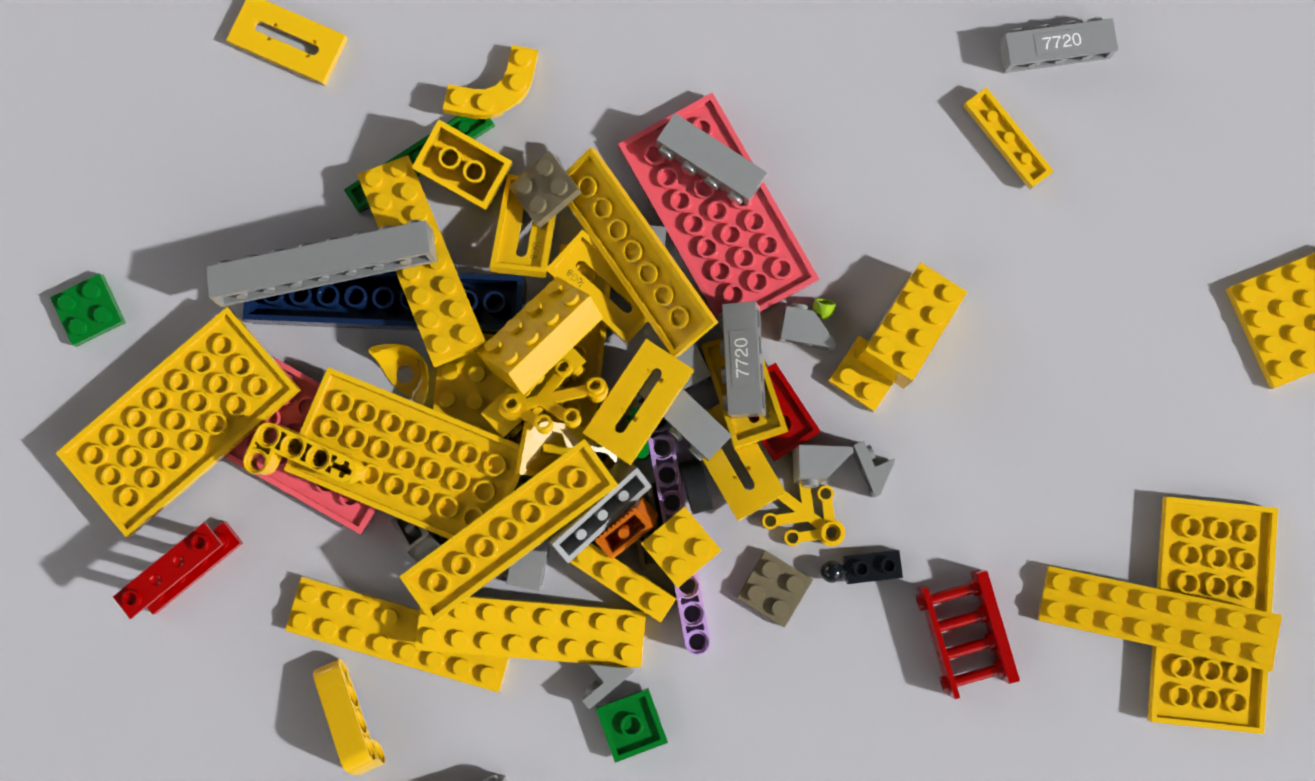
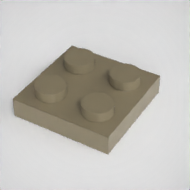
M551 151L545 153L508 185L531 219L540 228L582 193Z
M764 550L736 598L785 627L813 579Z

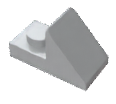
M862 441L850 446L853 447V455L870 496L877 497L881 495L895 459L874 466L873 461L876 460V457L870 445L866 446L865 442Z
M590 663V667L602 682L599 684L595 680L584 690L586 695L583 697L582 702L590 710L633 673L632 667Z

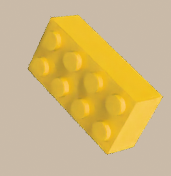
M920 262L908 277L857 359L901 388H906L915 379L966 296L967 291Z
M556 277L537 296L529 301L519 313L509 320L501 330L489 339L477 353L492 374L524 395L603 319V316L589 294Z

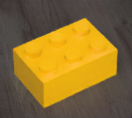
M438 119L412 169L487 212L513 163L506 157Z

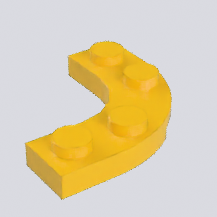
M512 45L507 70L503 79L490 88L472 89L448 84L443 113L472 119H491L503 115L504 112L515 105L518 106L527 96L532 86L538 50Z

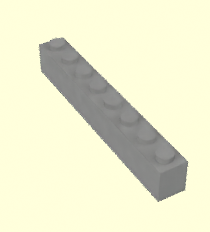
M411 220L401 226H383L379 230L372 232L359 231L353 233L352 236L344 238L330 237L325 242L315 244L302 243L296 248L287 250L274 249L270 253L263 255L250 254L244 256L243 259L234 261L221 260L215 265L206 266L208 295L212 301L220 307L435 263L437 262L434 233L425 220Z

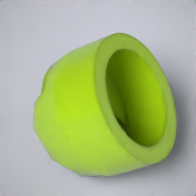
M816 298L813 303V311L822 320H827L833 315L836 303L829 299Z

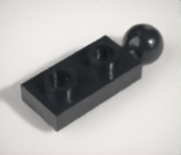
M899 550L843 556L844 565H840L836 561H827L821 567V576L829 583L838 582L842 576H845L846 584L903 578Z

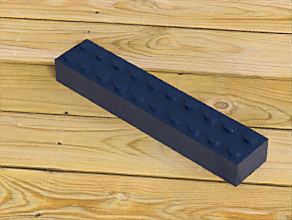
M396 271L244 302L243 320L252 324L419 331ZM458 273L479 327L484 334H496L526 306L527 281L522 275Z

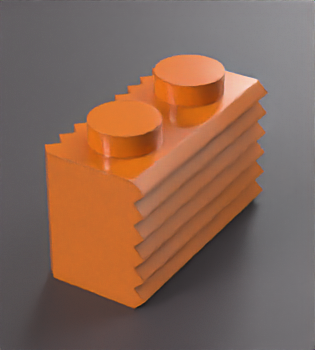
M641 496L596 537L595 542L609 558L613 559L655 527L654 525L659 517L658 513Z

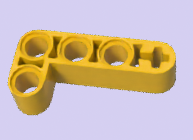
M269 422L263 423L257 428L243 459L245 469L249 473L258 475H270L275 472L282 456L343 483H357L362 479L365 472L364 465L358 459L283 425ZM275 429L277 438L271 443L269 441V434ZM300 440L302 450L296 455L293 447ZM322 452H325L327 454V462L321 466L318 458ZM261 455H263V457L265 458L264 466L261 469H259L257 466V460ZM339 464L346 465L352 472L348 475L347 471L336 467Z
M337 659L313 670L316 688L343 769L349 774L359 776L385 764V756L380 744L370 738L349 671L343 660Z

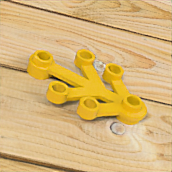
M561 359L554 366L556 372L537 396L528 397L536 385L544 382L545 375L524 395L517 391L516 394H508L503 397L498 409L504 419L509 421L522 419L536 427L540 434H548L553 429L551 418L546 414L538 416L529 409L540 407L564 421L567 427L575 428L581 423L579 411L575 408L566 409L557 403L587 397L591 402L599 403L606 399L609 389L604 379L593 377L587 381L586 385L556 391L562 382L573 373L571 363L566 359ZM562 367H568L566 371H559ZM596 385H600V387L596 390L591 389ZM516 404L514 408H508L510 405ZM571 415L577 416L573 421L567 420ZM542 422H548L547 426L539 427Z
M799 484L801 502L788 492L778 498L779 501L794 512L777 515L766 513L762 517L761 522L766 529H774L779 525L809 522L816 528L803 532L793 529L786 531L783 538L784 542L789 546H796L800 542L820 540L824 545L832 547L839 545L845 538V528L834 516L832 502L834 491L827 485L819 487L816 492L817 498L822 501L823 519L814 513L811 488H802V484ZM824 488L830 491V496L827 499H823L820 495L821 490ZM767 516L775 518L773 526L766 525L765 519ZM829 527H833L836 531L833 538H829L826 535V530ZM793 532L797 535L795 543H790L787 540L789 533Z

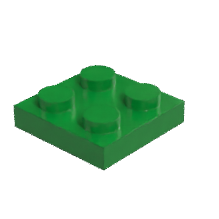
M100 273L50 297L72 346L78 347L126 323L105 276Z
M649 687L596 707L615 763L668 743Z

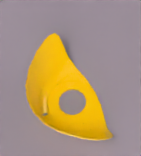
M385 343L370 347L368 349L369 353L378 361L394 387L414 402L423 405L429 383L428 368L424 358L415 349L402 344ZM402 366H409L414 372L413 379L408 383H401L397 378V371Z

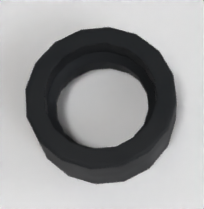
M694 459L679 463L692 514L712 510L713 502L702 461Z

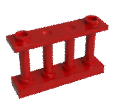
M204 522L117 592L113 598L129 619H133L146 607L152 615L157 614L241 546L243 542L227 522H222L214 530Z
M980 569L970 572L972 579L967 584L931 594L928 587H917L919 592L916 595L917 605L920 611L925 612L943 676L939 677L943 692L948 693L953 699L960 698L957 687L997 676L1002 678V681L1008 684L1020 681L987 570ZM970 594L978 597L980 606L977 607L976 611L940 621L937 620L934 604ZM979 621L986 624L988 634H985V638L949 648L945 647L941 632ZM985 649L994 651L996 661L993 662V665L954 676L950 659Z

